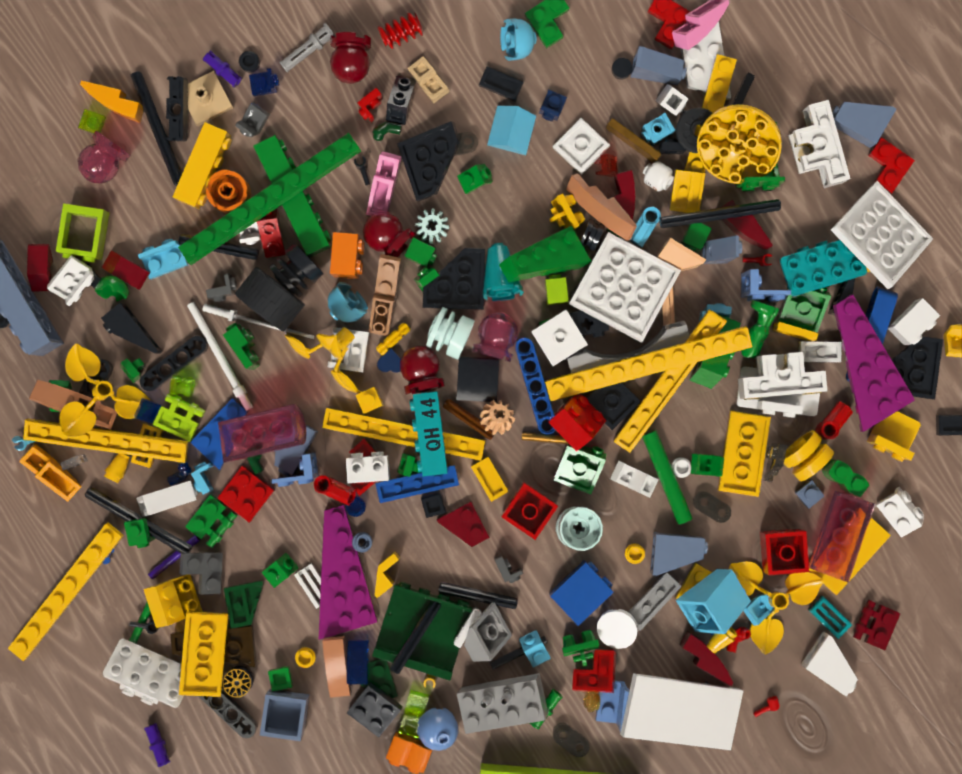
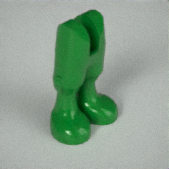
M752 300L751 307L758 312V320L749 330L752 347L741 350V354L744 357L754 359L760 355L762 346L769 335V327L777 316L779 308Z

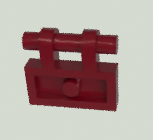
M868 600L866 606H863L861 610L862 616L859 623L855 624L854 629L856 630L853 637L861 640L863 633L867 635L864 642L885 651L901 613L880 604L877 611H874L876 603ZM870 616L874 617V619L871 623L870 628H868L866 626L868 624Z

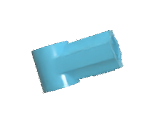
M648 207L643 211L636 223L637 227L629 240L641 248L661 218V213L656 207ZM647 212L655 214L656 219L654 222L646 220L645 215Z

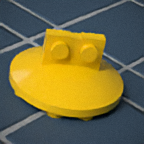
M730 105L715 111L703 123L697 139V151L704 167L715 177L734 184H740L741 178L766 176L777 164L782 148L781 134L774 120L762 110L748 105Z

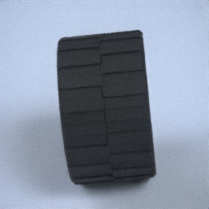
M258 267L253 269L235 292V295L242 302L281 331H285L305 306L295 295Z

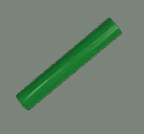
M657 430L644 434L642 436L677 523L683 524L692 520L693 517Z

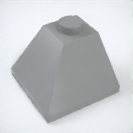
M495 602L491 603L469 627L464 646L473 662L491 661L512 637Z

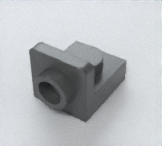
M502 555L494 558L505 582L513 583L521 579L520 575L523 574L521 568L509 572L512 567L507 558L503 559Z

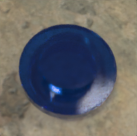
M356 496L350 506H345L346 511L350 516H361L366 510V503L361 497Z

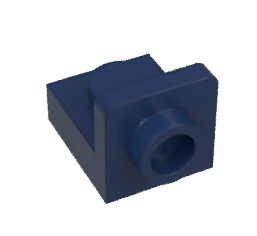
M548 90L539 114L545 120L551 122L553 120L558 121L567 97Z

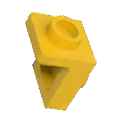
M951 325L943 335L945 356L962 357V325Z

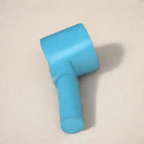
M15 436L12 439L14 443L21 442L19 445L14 446L19 451L24 450L28 444L37 442L23 440L21 436Z

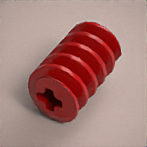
M415 12V17L411 13H407V20L400 16V24L395 19L392 20L393 27L388 23H385V30L378 26V31L385 47L388 45L391 49H394V42L401 46L402 38L408 43V36L410 35L413 39H416V32L423 36V29Z

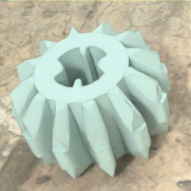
M435 209L431 210V215H428V212L424 210L425 218L420 215L417 217L422 223H415L416 228L422 229L416 233L417 235L424 234L422 241H426L429 237V243L433 244V238L436 237L439 243L441 242L439 235L447 237V233L443 230H449L450 228L449 225L444 224L448 221V218L444 217L441 219L442 211L436 216ZM430 222H433V224L437 223L435 226L436 230L427 229Z

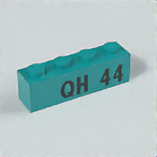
M438 392L413 394V399H410L411 411H415L416 419H412L413 432L417 431L418 439L415 440L416 452H420L421 460H417L418 472H422L423 477L447 474Z

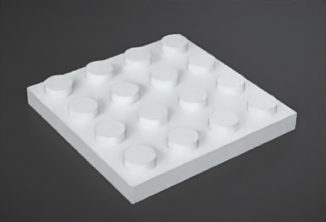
M878 181L870 186L831 229L887 289L894 286L933 240L922 226Z
M608 232L569 304L642 343L681 270Z

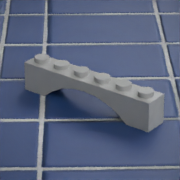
M684 321L663 326L650 342L628 353L610 355L596 353L588 349L578 350L567 357L570 371L575 373L685 343L689 337L687 324Z

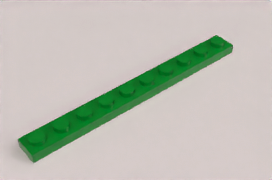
M347 133L178 248L186 261L193 265L360 153L359 146L350 133Z

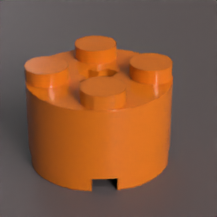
M220 170L210 177L206 187V195L209 202L215 208L228 214L251 198V188L240 174L230 170ZM231 189V195L227 196V190Z

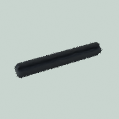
M180 234L179 244L182 245L194 236ZM224 243L212 251L257 260L259 250L230 243Z
M441 582L438 591L441 594L487 604L495 602L496 606L510 609L517 608L518 599L515 597Z
M432 600L391 665L390 670L392 672L400 674L441 608L438 602Z

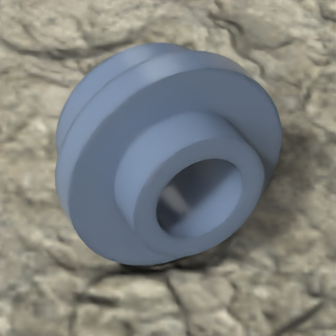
M359 532L354 535L352 546L358 552H366L372 546V538L366 532ZM361 538H363L365 541L364 545L362 546L359 545V540Z

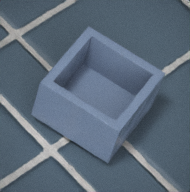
M269 689L265 695L260 736L301 741L305 731L310 694L283 690L272 692Z

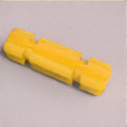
M403 322L398 326L397 330H394L384 339L383 343L376 347V350L381 355H384L389 351V348L397 344L403 338L402 336L410 332L411 329Z

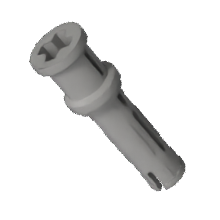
M324 23L323 27L315 34H310L309 40L279 63L288 73L289 70L316 49H323V45L330 41L331 35L335 36V34Z

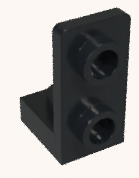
M396 76L387 102L386 121L406 124L409 102L416 84L415 79Z
M687 110L681 111V113L679 114V119ZM666 139L659 146L661 154H684L686 152V149L676 139Z

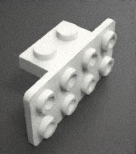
M741 368L740 378L758 377L757 368ZM738 386L736 404L739 407L763 410L762 414L775 415L776 411L783 412L784 417L795 418L796 414L816 416L820 392L740 399Z
M126 639L119 640L103 671V676L119 683L122 693L130 697L134 695L141 697V701L148 705L157 704L160 701L174 708L180 705L184 695H179L180 663Z

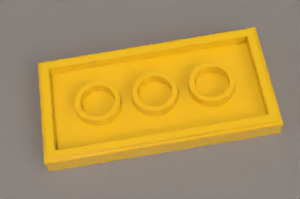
M737 411L729 412L723 451L722 477H719L718 491L759 497L771 417Z
M858 508L809 562V571L824 580L823 584L837 595L891 535L863 509Z
M186 611L179 695L221 697L228 613Z

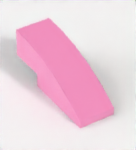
M709 0L686 14L687 23L672 32L675 47L690 50L698 44L718 23L729 5V0Z
M383 151L379 155L366 215L372 216L378 212H388L402 156Z

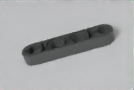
M222 689V705H215L212 700L213 696H209V698L207 696H198L242 738H251L257 730L256 721ZM229 709H235L238 712L236 719L228 717L227 712ZM241 717H243L244 719L242 720V723L240 722V724L237 725L236 723L241 719ZM248 724H250L252 726L250 728L251 731L248 730L247 732H245L243 730L245 727L244 725L247 726Z

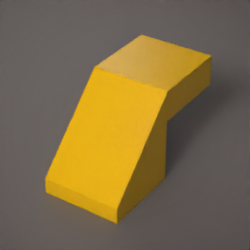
M396 551L378 565L375 587L376 598L380 597L394 585V581L386 573V570L400 559Z

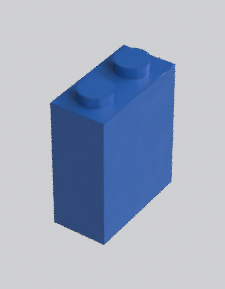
M585 560L549 593L550 597L578 626L614 593L611 589L613 584L605 576L601 578L597 574L599 569L591 561L587 563Z

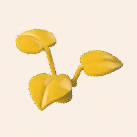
M343 327L336 335L331 336L318 333L316 337L320 344L311 349L305 348L303 343L290 336L288 332L284 334L291 347L306 359L310 358L309 354L321 347L329 350L338 359L334 370H331V374L337 383L353 393L359 394L362 392L339 369L345 353L349 350L347 346L355 339L350 330Z
M76 343L68 352L65 361L67 375L76 382L82 381L85 378L96 386L92 390L94 398L86 407L80 402H70L62 408L59 419L63 435L69 437L86 434L94 427L96 415L89 411V408L97 400H105L111 396L112 400L116 401L114 405L116 413L125 419H134L150 409L153 404L146 394L130 385L119 387L116 391L117 397H115L113 387L108 381L90 378L96 376L101 367L99 358L92 351Z
M744 561L729 565V569H732L736 574L737 579L748 596L752 595L756 588L769 596V604L774 608L767 616V619L765 618L756 626H753L751 623L749 629L752 641L766 655L777 647L783 637L784 628L782 622L771 618L779 610H783L788 606L789 594L794 603L807 605L816 598L824 580L810 572L789 574L785 579V586L788 589L785 594L780 592L771 593L758 586L763 580V573L757 564Z

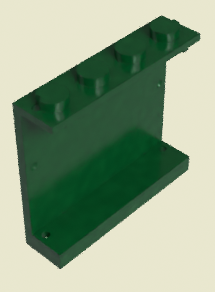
M406 582L395 583L372 657L393 663L433 600L438 602L441 608L404 667L450 681L460 649L454 645V639L470 613H472V607L469 606L470 603L463 600L454 602L450 600L449 596L440 593L438 596L430 594V590L419 587V590L411 588V584Z

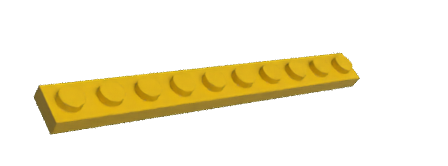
M744 326L545 380L550 400L554 401L752 347L748 327Z

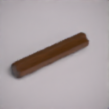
M451 399L445 401L443 404L444 409L487 439L491 440L494 437L491 429L485 431L487 425H481V420Z

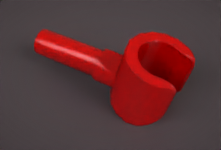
M765 254L756 258L743 257L742 262L759 263L760 266L767 267L772 264L765 263L764 259L765 257H772V255Z
M772 696L767 698L768 705L754 712V716L757 717L768 711H777L780 707L778 697Z

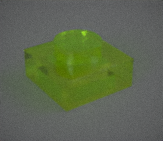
M84 109L78 128L100 136L106 117Z

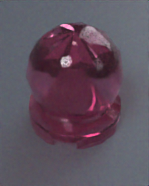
M95 131L92 138L96 141H94V144L87 145L80 152L77 162L80 173L87 181L102 184L110 182L117 175L119 161L122 159L126 162L131 155L98 131Z
M503 312L488 314L482 319L478 327L480 342L479 344H473L472 352L477 353L480 350V355L494 359L506 357L505 361L511 362L513 354L508 353V349L514 346L518 338L516 322L511 316Z

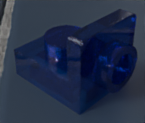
M268 68L267 72L249 75L252 95L254 97L278 93L276 86L280 85L277 73L274 74L271 68Z

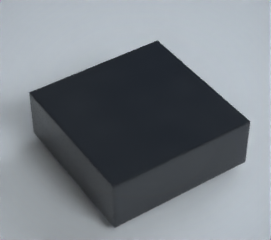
M441 493L421 498L426 518L446 513Z

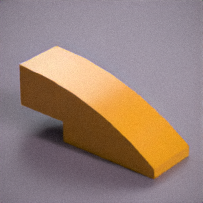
M81 80L80 85L103 106L124 118L141 122L143 106L139 102L126 100V94L122 90Z
M36 443L20 458L19 462L36 474L35 477L67 502L82 487L60 463Z

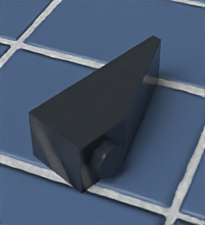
M119 303L101 317L104 322L103 327L108 333H113L155 354L163 352L126 304Z

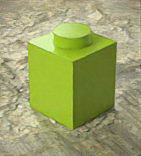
M561 274L550 275L549 279L545 280L547 305L568 303L566 277L561 278Z

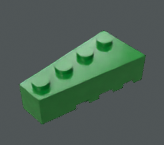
M570 226L509 256L499 266L508 282H514L557 272L562 273L567 270H578L590 263L591 259L573 227Z

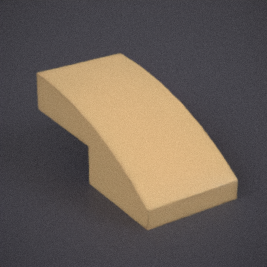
M424 56L407 68L433 104L450 92Z

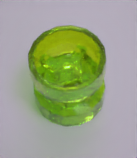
M173 375L170 381V394H183L185 397H192L195 389V378H182L180 375Z

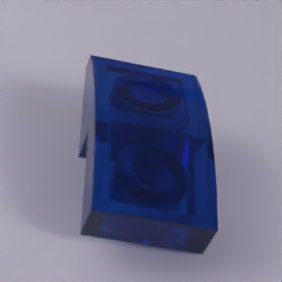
M369 640L348 641L347 684H368Z

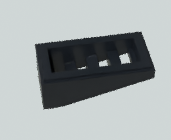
M855 278L842 282L829 310V315H835L833 305L853 295Z

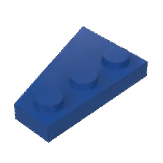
M232 398L190 443L221 470L248 411Z

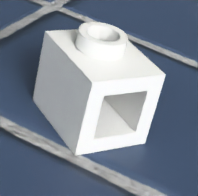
M667 84L655 101L677 116L686 106L688 98Z

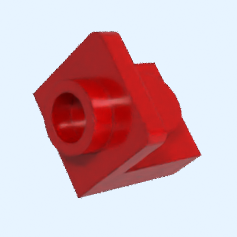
M375 88L357 102L360 108L357 111L364 120L368 118L371 123L374 121V117L369 112V109L374 110L382 103L383 97L380 91Z

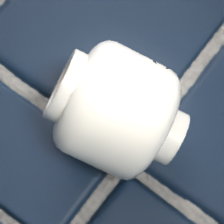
M656 161L653 164L649 163L643 170L645 175L644 183L656 191L667 190L674 180V176H672L673 170L660 161Z

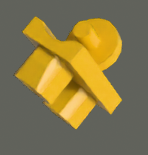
M562 193L551 201L553 217L549 219L550 223L557 222L559 227L563 226L564 229L572 226L575 230L585 220L582 212L579 211L573 214L570 208L576 204L573 194L564 196Z

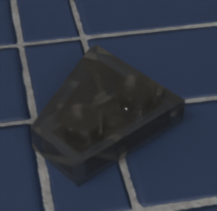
M772 443L771 446H768L766 451L768 462L764 481L773 482V476H777L779 470L783 467L788 445Z

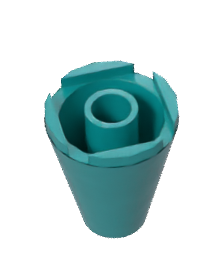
M503 243L492 244L487 252L483 298L487 300V297H492V301H507L515 299V294L519 293L521 296L524 293L521 281L508 282L499 266L501 262L511 256L508 247L503 245Z

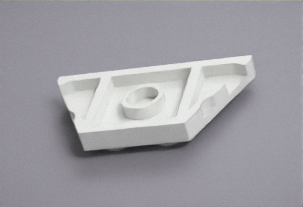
M719 21L708 35L690 50L681 48L682 60H684L683 66L686 67V84L689 89L700 90L706 93L715 57L717 54L724 56ZM730 86L728 89L726 100L731 99Z

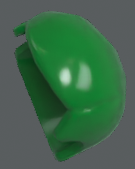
M115 276L103 277L94 290L104 299H108L111 296L116 297V302L127 299L129 295L127 284Z

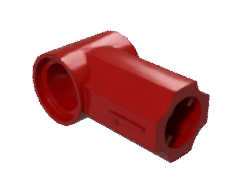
M838 401L825 419L817 424L815 428L816 433L823 440L836 438L839 430L853 414V411L848 405ZM826 425L830 427V434L828 436L824 433Z
M321 475L314 481L313 485L316 492L348 506L356 497V489L334 478ZM325 481H328V488L324 490L323 484Z

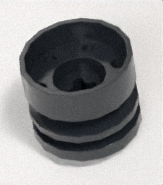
M293 243L285 251L289 261L286 263L278 257L276 260L282 267L279 269L272 263L269 268L286 290L300 297L303 294L297 286L301 285L307 291L309 288L304 280L308 278L315 283L324 273Z

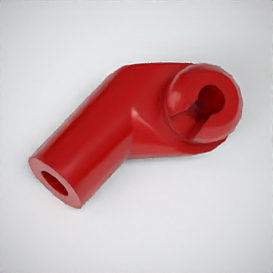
M739 627L735 629L737 633L735 641L727 645L726 651L736 653L738 643L751 637V631L748 628Z

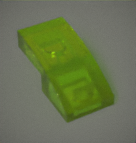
M410 689L398 733L418 738V721L425 713L429 694Z

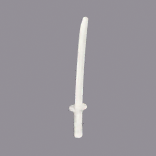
M204 304L203 306L204 312L223 316L231 322L235 321V319H240L279 330L270 323L238 315V310L229 311L209 304ZM287 328L284 331L314 339V335Z

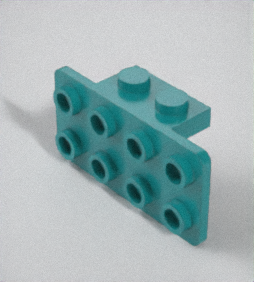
M827 240L816 243V247L809 249V246L797 249V253L780 258L781 268L788 290H791V296L801 295L867 274L866 266L841 240L828 243Z

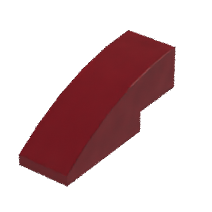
M630 170L615 175L614 180L619 195L613 197L633 220L636 194L633 172Z
M731 200L720 208L736 206V204ZM753 215L721 219L735 234L750 244L764 250L773 246Z
M687 630L680 642V646L695 655L693 663L732 687L733 681L721 660L703 641Z

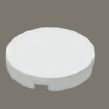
M607 610L598 620V636L604 644L611 648H626L637 637V622L625 610Z

